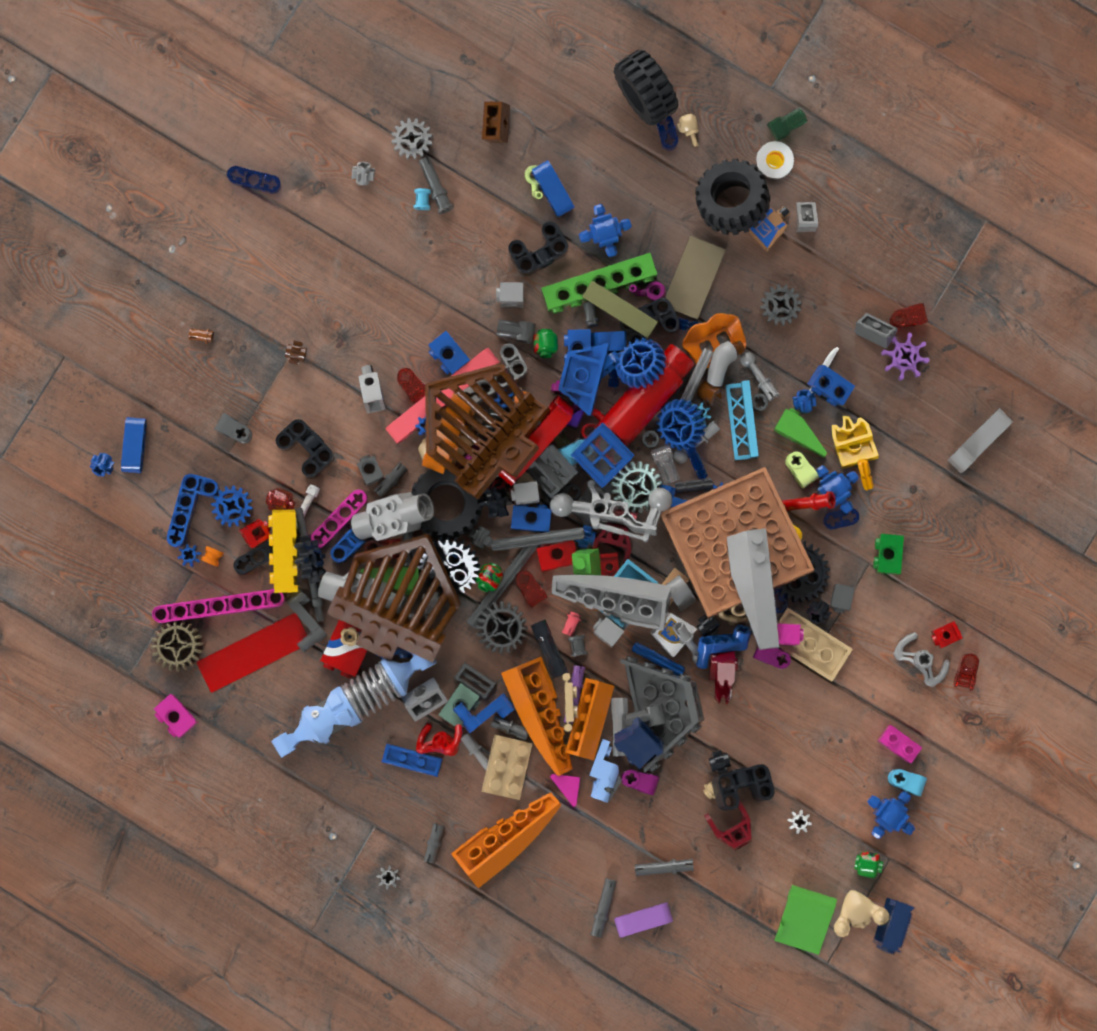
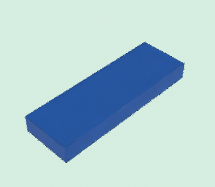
M386 744L382 762L438 777L443 758L425 753L419 754L417 751Z

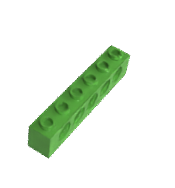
M647 253L543 287L541 291L548 312L553 311V314L564 311V307L571 305V308L582 305V301L586 299L577 293L576 289L579 286H584L587 289L591 281L602 280L605 283V289L613 294H617L619 289L625 288L629 290L631 285L636 286V284L641 282L648 284L655 281L654 278L657 277V271L651 253ZM637 268L641 271V275L634 277L631 274V270ZM620 274L623 277V281L616 283L613 281V276ZM561 292H566L569 298L563 301L559 299L558 295Z

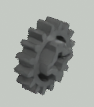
M777 284L776 289L771 286L769 288L770 293L765 291L764 296L766 298H761L760 302L764 303V305L760 306V310H765L762 316L769 317L768 323L774 320V326L778 322H781V325L784 326L785 321L791 324V318L797 319L798 317L795 312L801 311L797 306L801 305L802 301L796 300L799 294H793L794 288L790 291L787 290V285L783 289L780 284ZM783 293L784 296H776L775 294ZM790 298L793 302V309L789 306ZM768 301L772 304L773 310L771 312L768 308ZM784 302L783 307L777 308L778 303ZM785 314L786 317H777V315Z

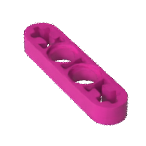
M362 490L353 491L312 533L311 540H315L314 537L316 535L320 537L323 534L320 531L322 528L331 535L329 538L326 535L322 538L323 543L318 545L320 549L325 547L352 517L365 506L368 499L366 493ZM356 494H362L363 502L360 503L358 501L354 505L355 507H357V509L354 511L352 506L347 504V502L350 500V502L353 503L355 501L354 496ZM343 507H348L351 510V514L347 518L340 515V510ZM329 521L337 523L338 526L335 531L331 532L327 529Z

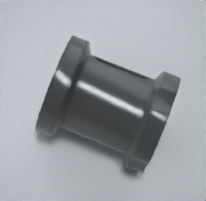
M585 635L568 638L572 649L571 657L588 654L584 645Z

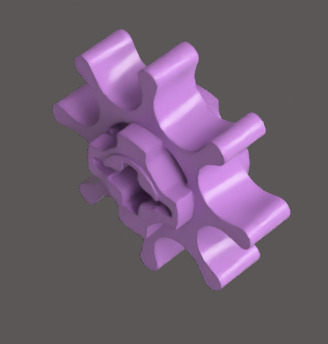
M912 333L906 335L907 340L905 343H899L894 336L891 341L895 346L894 350L887 351L884 349L881 352V355H888L892 359L891 365L886 366L884 370L887 372L892 367L898 368L900 371L898 379L900 381L904 379V372L906 370H911L916 378L919 377L920 372L916 369V364L918 362L925 364L929 362V358H922L919 355V349L925 347L926 343L922 342L919 346L912 345L910 342ZM903 354H904V355H906V354L909 355V357H908L907 359H904V360H903V359L901 358Z

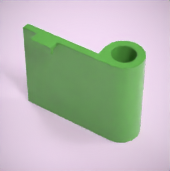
M791 885L786 907L774 941L819 955L837 899Z

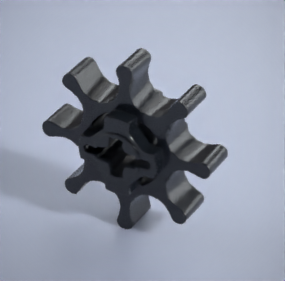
M499 475L482 494L484 497L483 501L479 502L480 507H489V518L509 516L506 506L515 503V501L510 499V494L508 493V489L512 486L503 483Z
M310 534L301 536V543L294 545L298 550V559L295 560V564H299V568L303 571L302 579L309 578L311 584L321 582L319 575L326 573V570L323 568V559L326 556L321 554L322 551L318 547L320 542L318 539L311 540Z

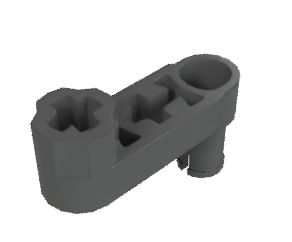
M298 588V592L291 594L285 601L310 629V633L297 643L305 653L316 642H321L328 635L304 608L311 600Z

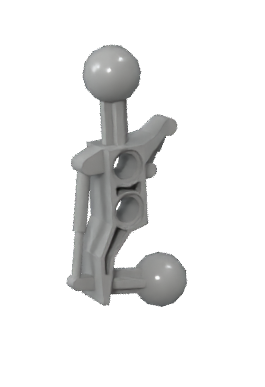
M590 480L588 481V488L592 493V503L573 501L570 495L558 493L551 499L550 509L559 517L567 516L571 512L590 514L593 529H603L616 534L627 535L643 540L646 543L650 535H657L656 526L661 513L670 508L673 499L671 493L665 488L654 489L648 497V503L651 507L646 523L636 521L629 513L628 503L612 501L610 493L603 492L595 484V481ZM598 494L604 496V499H601ZM598 507L605 508L603 513L595 512ZM616 510H623L624 514L616 516L614 512ZM602 521V522L623 524L624 526H626L627 528H629V529L632 530L633 532H635V533H641V534H644V535L641 536V535H637V534H634V533H630V532L624 531L623 529L616 528V527H613V526H610V525H606V524H603V523H600V522Z

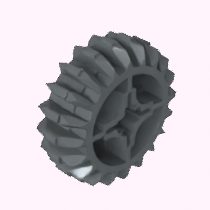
M500 601L499 607L496 602H493V609L487 605L485 608L488 613L486 614L481 611L480 614L484 618L476 619L478 622H482L481 625L475 626L476 629H481V632L476 633L478 637L483 636L479 641L481 644L487 641L485 644L486 649L492 645V652H495L498 647L499 653L502 654L505 647L509 653L511 652L510 646L517 649L516 641L520 644L523 643L519 637H526V634L521 631L527 630L528 627L522 626L521 623H525L527 620L526 618L520 619L524 614L522 611L516 614L517 606H514L511 610L512 604L509 602L506 607H504L503 601ZM508 612L512 617L501 620L495 613ZM491 617L494 626L487 634V622ZM498 622H500L503 625H506V627H504L505 633L500 630H497V628H499ZM513 622H516V632L511 637L509 629ZM503 635L507 642L496 643L491 638Z

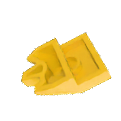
M843 416L842 428L832 425L834 447L842 469L858 465V460L867 459V461L879 458L869 424L861 417L858 418L856 424H853L849 416Z

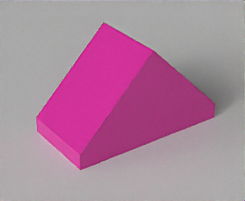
M552 774L550 776L571 805L573 807L576 806L580 777Z

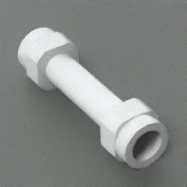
M312 484L307 488V495L300 507L303 509L304 517L314 497L317 498L320 488Z

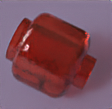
M282 488L270 490L265 501L270 511L293 510L296 504L293 501V494Z

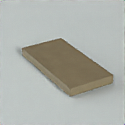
M690 236L665 297L672 303L677 313L698 320L726 251L725 249ZM663 302L662 307L668 309V304Z

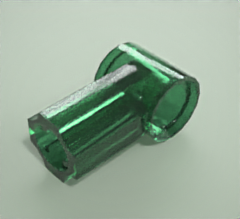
M799 107L783 117L779 116L773 119L767 126L775 140L779 141L788 136L791 131L807 123L808 120L803 110Z

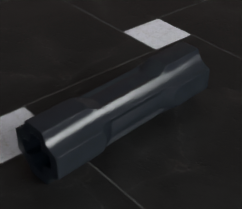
M546 619L531 625L553 679L568 673Z

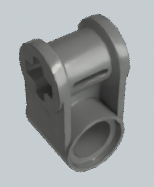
M225 413L222 414L214 428L219 433L242 444L250 442L253 436L252 431L248 427ZM241 431V432L246 433V436H245V437H243V436L241 437V436L239 435V432Z

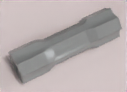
M611 698L613 756H626L623 752H619L616 749L614 734L627 728L625 719L628 714V698Z

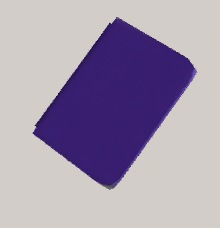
M581 409L573 414L572 419L566 426L576 430L584 415V411Z

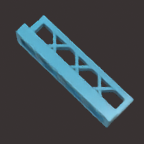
M750 381L725 385L734 460L758 458ZM741 388L742 396L738 401L731 397L730 389ZM737 405L744 410V415L740 420L733 415V409ZM739 424L746 428V434L743 438H740L735 433V429ZM741 443L748 447L749 455L738 456L737 448Z

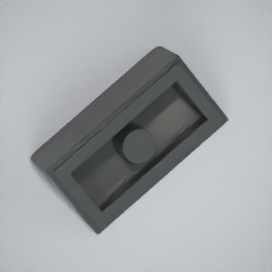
M868 313L855 324V333L884 348L889 346L898 331L897 327Z

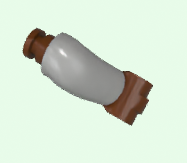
M738 340L735 343L724 342L713 352L707 381H704L699 386L697 392L698 397L705 405L713 406L715 396L721 400L725 398V392L720 386L723 384L728 366L737 359L739 354L745 352L741 341Z

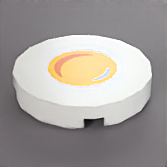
M768 142L757 153V167L766 178L773 180L783 178L793 168V152L782 142Z

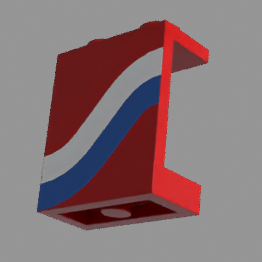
M339 619L320 661L324 663L323 667L331 671L334 668L341 670L340 675L351 679L352 676L357 677V672L368 650L356 644L348 646L341 642L342 630L353 627L357 630L356 632L359 633V636L362 630Z

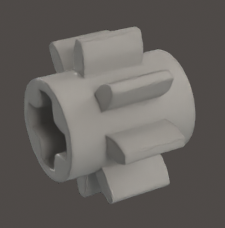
M359 162L357 166H353L352 179H356L357 184L368 185L370 181H374L375 168H371L370 163Z
M389 865L386 871L384 868H380L383 873L376 876L381 878L379 886L385 884L386 890L389 889L391 884L397 887L395 881L401 880L400 877H396V873L399 870L392 871L391 865ZM388 872L391 873V876H394V880H390V883H387V879L383 878Z

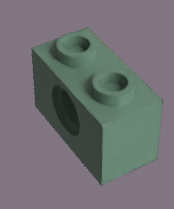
M460 683L438 715L454 726L460 724L464 727L462 725L463 722L453 709L459 701H463L469 712L471 710L475 711L481 703L478 700L480 696Z

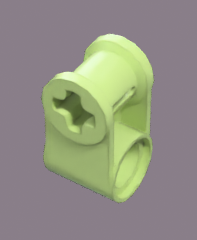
M793 452L786 457L785 464L802 489L819 478L815 469L809 464L802 453ZM793 458H798V459H799V461L797 462V464H794V465H793V464L791 463V461L793 460Z

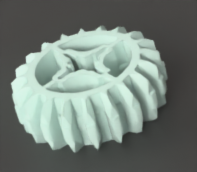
M632 461L630 462V468L626 464L623 467L625 471L620 470L618 472L620 476L615 475L613 477L617 479V483L611 482L612 486H616V489H612L611 493H617L613 500L617 501L620 499L619 502L628 503V508L631 506V512L635 513L637 507L638 512L642 513L643 506L647 511L650 510L648 497L654 489H657L658 485H662V481H656L660 475H653L656 470L655 468L648 470L649 464L647 463L642 468L641 461H638L636 467ZM633 472H640L639 476L637 475L634 480L625 479ZM646 475L650 480L651 490L646 489L644 486ZM637 482H639L638 486L644 491L636 490V492H634L635 489L633 488V486L629 485V483L637 485ZM622 484L629 488L628 499L623 495ZM638 495H647V497L644 500L633 503V500L636 499Z

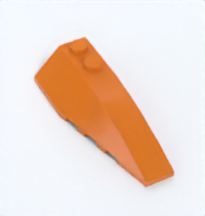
M542 657L502 672V677L515 709L545 761L557 776L572 770L570 755L565 753L567 745L564 744L563 740L565 735L564 727H561L559 722V716H561L560 709L556 708V691Z
M550 792L530 803L528 808L513 812L514 815L504 820L502 818L496 821L497 824L489 829L487 827L483 828L452 852L451 855L476 887L480 888L530 845L561 807V803Z

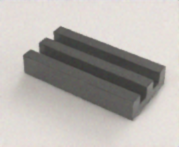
M465 662L454 677L458 682L485 700L496 686V683ZM467 668L491 686L489 688L464 672V669ZM462 674L463 676L477 684L479 687L487 691L485 695L473 686H471L470 684H468L467 682H465L464 680H462L460 678V675Z

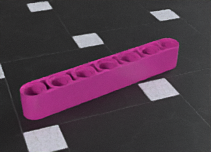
M274 589L160 605L153 609L152 617L156 622L165 624L167 622L172 623L174 621L179 622L182 620L270 609L282 606L285 603L286 597L284 593H279L281 595L280 602L273 603L271 597L275 593ZM255 596L262 598V603L259 606H254L252 603ZM238 598L242 599V607L235 609L233 602ZM218 601H222L224 604V608L220 612H217L214 608L215 603ZM198 604H203L205 607L202 614H197L195 611ZM179 607H184L186 610L183 617H178L176 614ZM164 609L167 613L166 617L163 620H159L157 613Z

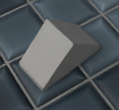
M796 202L797 232H816L818 218L815 202Z

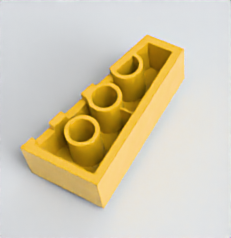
M272 510V515H268V526L272 527V534H269V546H273V553H269V565H273V572L269 573L270 584L274 586V593L298 592L297 564H295L297 549L294 546L296 544V511Z

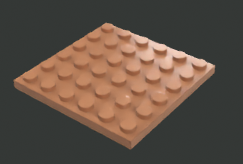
M766 467L661 513L662 521L708 618L742 603L731 577L727 537L748 530L766 529L773 589L814 571L812 563Z

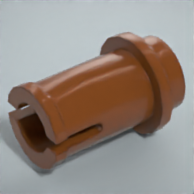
M190 328L188 337L189 340L204 341L208 344L209 342L212 343L214 332L210 331V329Z

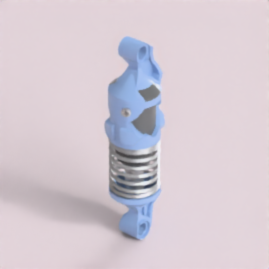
M412 654L413 658L410 662L405 663L389 661L384 658L380 660L381 662L375 664L376 671L369 667V674L363 671V678L357 675V682L351 679L350 684L344 683V685L341 684V686L336 687L330 692L328 698L315 706L310 707L307 705L302 708L299 726L292 734L285 732L271 742L281 758L294 751L301 741L308 740L325 745L330 742L332 735L347 726L353 727L364 721L365 715L370 717L369 710L376 713L375 704H377L379 709H382L383 706L377 696L381 697L385 705H389L384 694L386 692L391 701L395 702V697L390 688L393 689L397 697L405 696L409 679L413 673L420 669L424 671L437 663V661L434 659L432 663L415 654Z

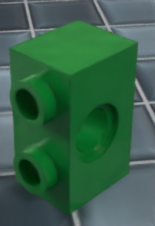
M880 534L879 538H875V549L878 551L877 557H874L873 568L876 569V573L901 574L903 535ZM885 549L892 551L893 557L891 559H886L883 556Z

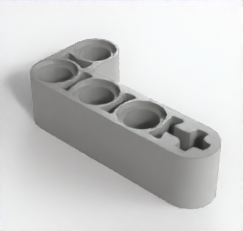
M513 344L503 345L500 350L501 359L517 382L526 376L527 366ZM506 349L514 351V355L511 358L504 356L503 353ZM520 365L524 368V371L521 374H516L513 372V368ZM485 379L477 382L480 386L488 384L491 387L488 392L490 396L496 394V391ZM507 382L500 384L503 389L509 387ZM470 386L463 390L469 396L475 394V391ZM477 395L472 397L477 404L484 401L481 397L477 398Z
M999 408L948 461L960 473L964 472L1013 421Z

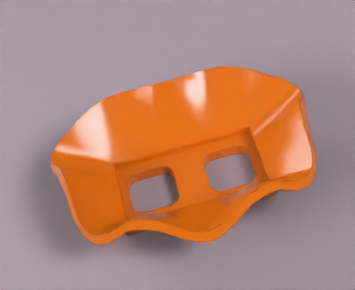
M720 313L713 315L706 323L692 326L682 342V347L689 353L697 365L702 354L700 343L709 340L714 352L720 345L716 336L722 332L727 333L731 343L739 340L743 343L744 348H746L747 343L740 319L735 315Z

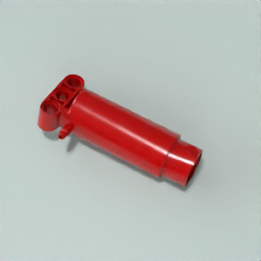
M670 344L664 351L667 359L665 362L667 368L662 369L664 374L658 375L659 380L655 379L653 385L648 383L646 388L642 385L639 389L635 388V386L629 387L606 415H603L598 409L594 408L592 415L599 420V423L597 425L586 424L581 430V438L583 440L587 438L584 433L586 428L595 430L603 422L628 448L683 384L682 380L695 366L694 362L683 351ZM599 435L593 443L603 452L604 450L599 447V443L604 438ZM612 448L605 456L616 465L617 462L614 460V454L617 452Z

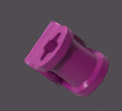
M757 646L753 658L779 669L787 668L791 662L789 654L778 648L760 650ZM786 656L787 664L779 665V661L776 660L777 657Z
M627 770L621 775V782L626 787L654 796L660 777L635 770ZM630 773H632V777L635 778V781H632L629 784L628 780L625 779V777L629 776Z

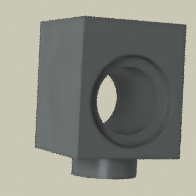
M366 455L359 459L360 462L357 463V466L367 486L384 479L375 456L370 457V455ZM369 464L375 466V471L372 474L365 473V467Z
M834 584L830 608H834L833 612L845 614V611H850L855 587Z

